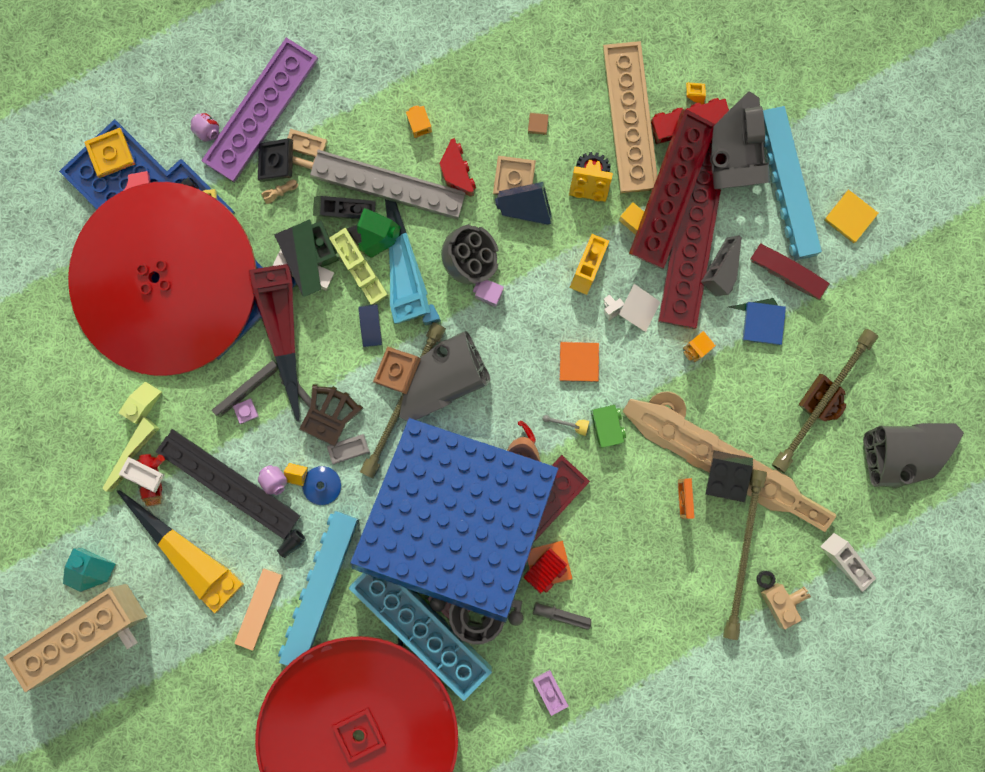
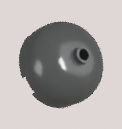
M468 224L452 231L446 237L442 245L441 258L445 270L454 280L471 285L488 280L495 274L499 265L497 264V252L499 250L494 238L487 230Z

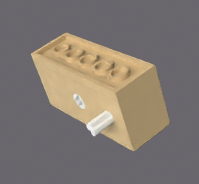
M127 584L110 587L3 658L24 692H28L47 684L118 636L127 649L133 647L138 642L130 628L147 618V615Z

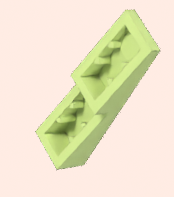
M142 418L103 486L106 492H112L124 479L119 473L127 458L134 459L133 457L160 429L149 418Z

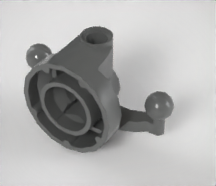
M436 598L431 599L430 607L433 611L440 612L445 608V601ZM514 599L512 604L514 611L509 613L508 620L511 625L518 626L524 620L521 612L522 600ZM453 604L449 608V623L453 632L462 641L470 644H485L494 640L502 631L504 622L487 616L481 618L482 623L470 621L467 609Z

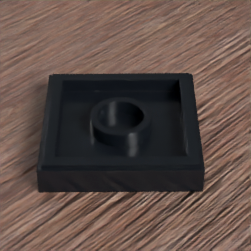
M287 138L260 143L258 151V181L265 182L292 178L293 140Z

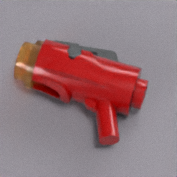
M151 454L140 455L139 460L136 461L158 471V466L165 458L163 455H158L155 458L151 457ZM161 483L156 493L138 485L142 502H145V507L161 504V499H163Z

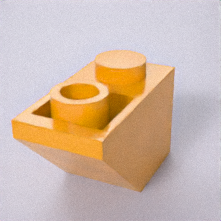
M703 331L683 347L685 350L683 353L688 360L696 362L716 345Z

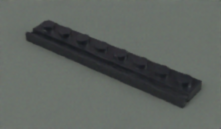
M174 429L170 430L168 436L165 437L156 450L157 454L163 455L167 461L283 539L287 537L288 533L302 516L272 495L266 494L262 488Z

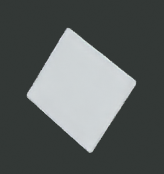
M634 284L619 315L646 332L660 305V301Z

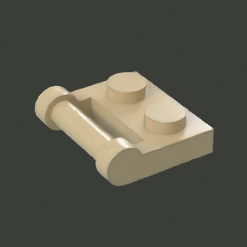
M290 129L288 138L293 140V151L312 157L317 156L318 150L325 151L328 143L327 139ZM293 156V164L312 170L314 161L311 162Z

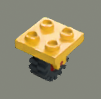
M589 152V155L584 153L583 157H579L576 167L574 166L569 190L570 196L606 202L613 173H610L611 165L610 163L608 164V159L604 160V155L599 157V153L596 152L593 155L592 152Z

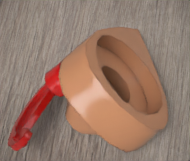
M520 420L518 425L523 427L528 438L520 437L515 439L509 445L507 451L541 462L539 452L535 446L536 439L534 433L525 422Z

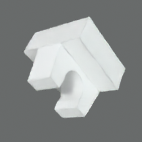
M608 295L603 299L606 306L604 315L610 321L620 313L624 303L621 299L615 301Z

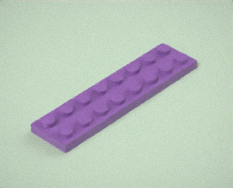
M286 37L201 161L235 183L259 148V144L266 138L317 63L318 57Z

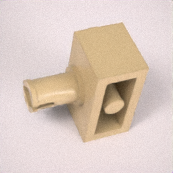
M779 583L774 584L772 588L760 592L775 621L782 629H787L802 621L796 610V605L811 598L810 594H807L808 590L805 587L789 595L783 584Z

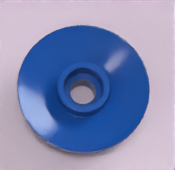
M315 467L307 472L304 486H302L303 493L314 504H329L338 497L341 491L340 477L329 467ZM319 482L324 483L323 489L317 487Z

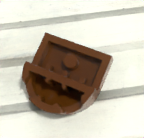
M819 374L798 405L811 415L833 382L824 374ZM838 387L836 393H834L829 403L824 407L825 409L817 417L819 420L826 422L837 420L844 413L846 408L844 395L846 393L842 387Z

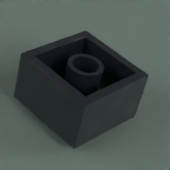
M714 450L705 495L745 503L753 468V458Z

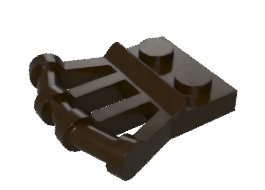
M313 384L311 407L299 430L335 447L346 424L364 408L358 405L347 392H340L334 386L321 387L318 384ZM317 394H326L328 396L319 411L316 409ZM335 397L340 402L333 416L325 414L332 398ZM346 403L353 411L340 421L338 417Z

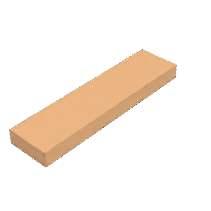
M265 568L262 570L234 644L252 651L255 649L283 575Z

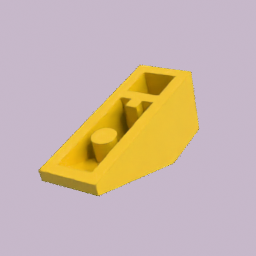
M594 234L591 235L569 288L586 295L588 294L609 240Z

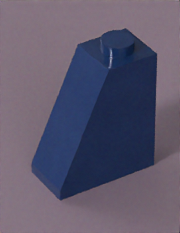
M544 182L499 191L495 199L496 207L498 210H501L502 216L546 225L552 222V213Z

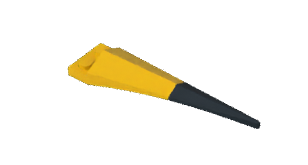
M117 490V493L197 597L214 613H218L244 583L227 567L170 528L124 492Z

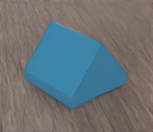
M429 304L430 313L426 314L423 318V323L426 326L431 325L432 322H441L434 305Z

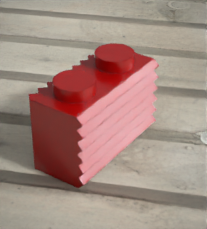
M549 547L523 575V578L540 594L543 591L547 593L554 585L552 581L556 577L561 578L566 573L567 569L565 567L568 564Z

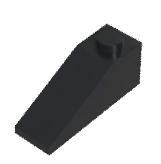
M315 196L313 216L360 219L364 208L375 212L376 201Z

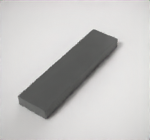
M273 360L214 407L212 412L216 416L222 417L234 405L238 404L279 370L277 363Z

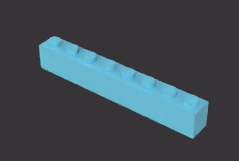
M785 106L763 110L765 142L763 145L768 153L766 154L767 163L772 168L771 180L776 184L777 188L775 196L781 204L780 216L782 220H785L786 224L784 228L785 235L789 238L791 244L789 245V252L791 256H794L795 261L817 256L822 250Z
M339 511L330 514L327 525L330 526L327 533L324 532L321 537L320 543L323 545L321 550L317 551L314 556L313 562L316 564L314 569H310L306 581L309 583L307 588H303L299 600H302L300 607H296L292 618L295 620L293 626H289L285 637L288 639L286 645H282L278 656L281 657L279 663L288 666L299 655L312 648L359 521L358 518Z

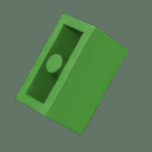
M615 405L592 409L591 414L599 448L624 443L626 433L624 427H620L619 420L622 419L620 409H616Z

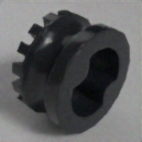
M761 571L756 577L757 584L765 589L772 588L776 582L775 575L770 571ZM763 575L770 576L771 581L769 584L761 582Z

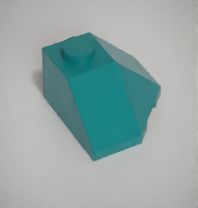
M73 548L64 567L63 584L79 592L108 582L116 563L83 548Z

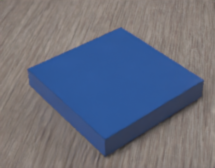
M747 302L742 340L782 345L786 307Z

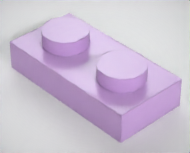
M550 670L533 678V682L551 716L569 707Z

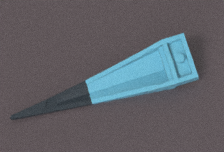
M385 199L387 218L393 220L401 227L395 244L389 247L390 308L394 324H400L429 314L430 309L426 297L428 293L397 203Z

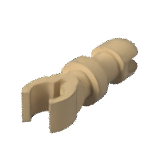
M292 179L282 186H276V189L262 192L261 195L265 203L270 204L278 196L282 197L284 193L295 190L298 187L297 181Z

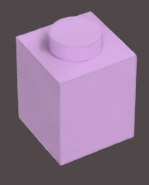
M489 280L477 283L473 290L476 293L475 299L496 307L503 293L504 286Z

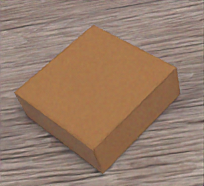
M530 113L528 133L547 135L549 115Z

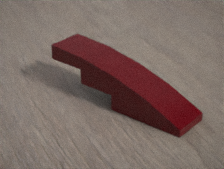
M761 243L750 258L751 262L767 269L768 273L784 280L787 285L818 300H821L830 285L829 282L809 269Z

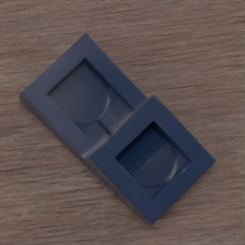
M378 304L359 306L363 347L382 345Z

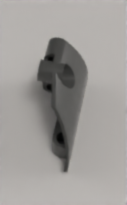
M750 91L713 126L710 162L712 164L714 189L770 183L769 163H765L764 158L765 126L763 108L760 106V98ZM719 153L723 154L725 158L721 165L715 160L716 155Z
M467 331L441 341L421 357L408 392L403 396L400 418L406 421L409 418L417 420L451 404L452 401L487 386L491 380L489 372ZM441 346L447 349V355L441 353Z
M956 423L878 426L867 431L864 434L863 443L871 484L874 487H892L896 489L934 478L952 456L964 432Z

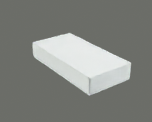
M130 457L127 458L119 473L120 476L155 493L165 476Z

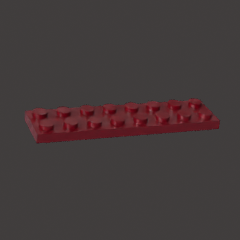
M683 109L680 113L629 255L660 269L665 267L713 137V126L715 124L687 109Z

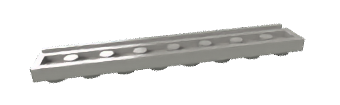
M321 150L317 151V156L310 173V178L457 220L465 196V192Z

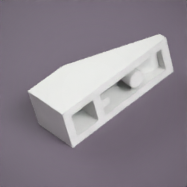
M835 533L820 546L829 559L862 592L876 579L850 543Z

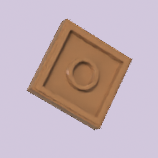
M387 346L373 382L407 394L421 358Z

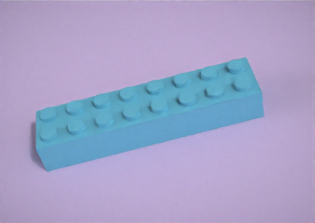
M362 573L350 585L349 589L463 701L492 673V666L467 642L462 641L453 632L452 627L436 611H433L430 605L415 591Z

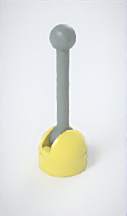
M548 415L542 417L544 422L550 421L574 427L578 434L583 436L587 434L589 421L578 420L576 423L550 418Z

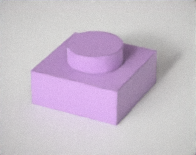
M251 398L233 406L240 424L259 417Z

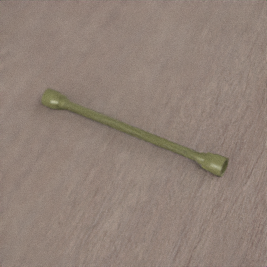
M432 322L426 334L428 337L426 347H424L425 349H423L424 351H422L420 357L429 352L436 342L440 343L446 330L445 327ZM402 393L401 398H399L400 400H398L399 402H397V407H395L396 409H394L386 425L387 427H385L386 429L382 433L383 436H381L373 452L374 454L369 459H365L360 473L373 479L380 466L378 462L381 451H383L386 440H388L395 426L394 424H396L395 422H397L400 416L404 393Z
M865 329L860 335L854 354L849 358L836 380L831 384L829 390H827L822 400H820L815 410L792 441L793 443L789 445L790 447L785 449L784 452H780L771 464L774 468L782 473L787 471L793 462V453L815 423L814 421L818 419L817 417L825 409L824 407L829 403L831 397L836 393L838 387H840L866 349L870 350L878 339V335L875 332Z
M752 469L750 477L753 493H751L752 498H750L747 528H745L746 533H744L741 563H739L737 585L732 603V615L726 621L723 637L732 640H739L740 623L738 613L746 575V563H748L747 558H749L748 553L752 540V528H754L753 523H755L754 518L757 511L758 496L761 488H764L767 477L766 471Z

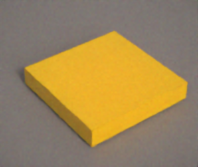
M121 128L84 142L99 178L135 165Z
M847 190L824 221L855 243L878 215V212L853 192Z

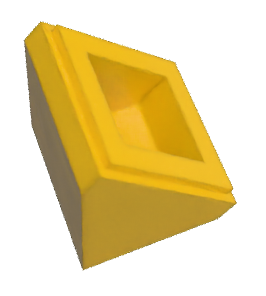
M289 463L284 470L287 483L304 486L308 467Z

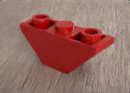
M455 138L450 140L439 163L446 186L463 191L465 195L472 197L474 196L476 185L473 178L469 179L467 172L470 169L467 161H463L461 157L464 154L461 144H457Z

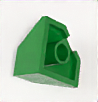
M364 208L357 224V232L361 234L362 241L359 243V251L373 258L395 244L401 227L393 220Z

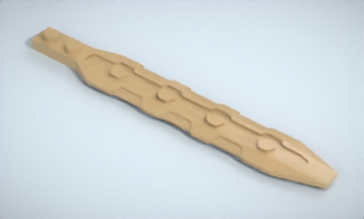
M630 399L623 410V413L645 438L664 449L671 450L686 459L691 465L702 468L707 472L710 471L714 450L753 458L752 455L745 451L738 450L720 440L719 436L712 432L703 430L684 419V416L667 406ZM753 459L752 469L767 472L764 488H761L757 502L771 511L791 512L826 532L836 518V514L802 495L790 477L776 469L772 470ZM749 482L747 495L751 497L753 492L751 490L752 485Z

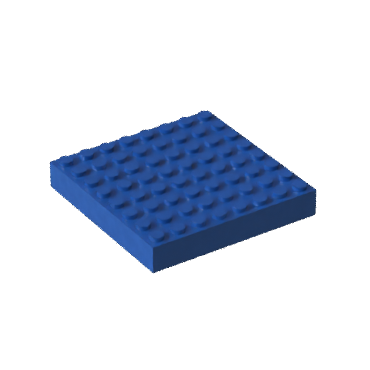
M409 418L350 562L351 567L356 571L506 623L554 485L558 468Z

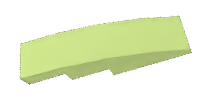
M344 228L331 236L329 239L347 269L363 290L370 304L375 305L389 295L362 252L359 251V247L347 229Z

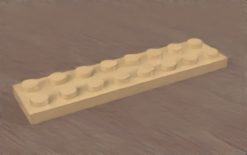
M641 41L603 45L620 193L650 191L653 189L657 179V169Z

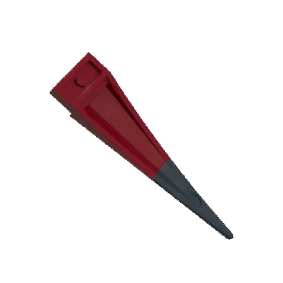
M288 264L249 270L254 298L295 419L299 421L293 289Z

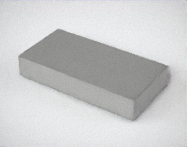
M364 434L337 442L335 447L332 445L327 446L332 465L370 453Z

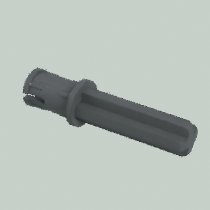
M536 602L533 609V615L586 630L590 629L592 623L590 618L556 609V606L550 607Z

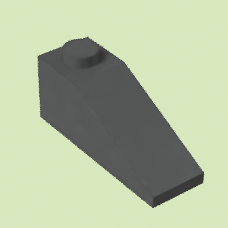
M740 235L725 239L701 281L715 296L729 295L733 290L738 274L742 240Z

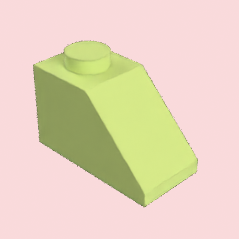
M144 382L128 397L119 414L136 424H140L142 418L147 417L162 391Z

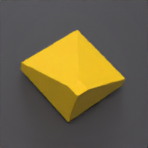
M687 82V98L695 103L704 104L706 98L705 84Z

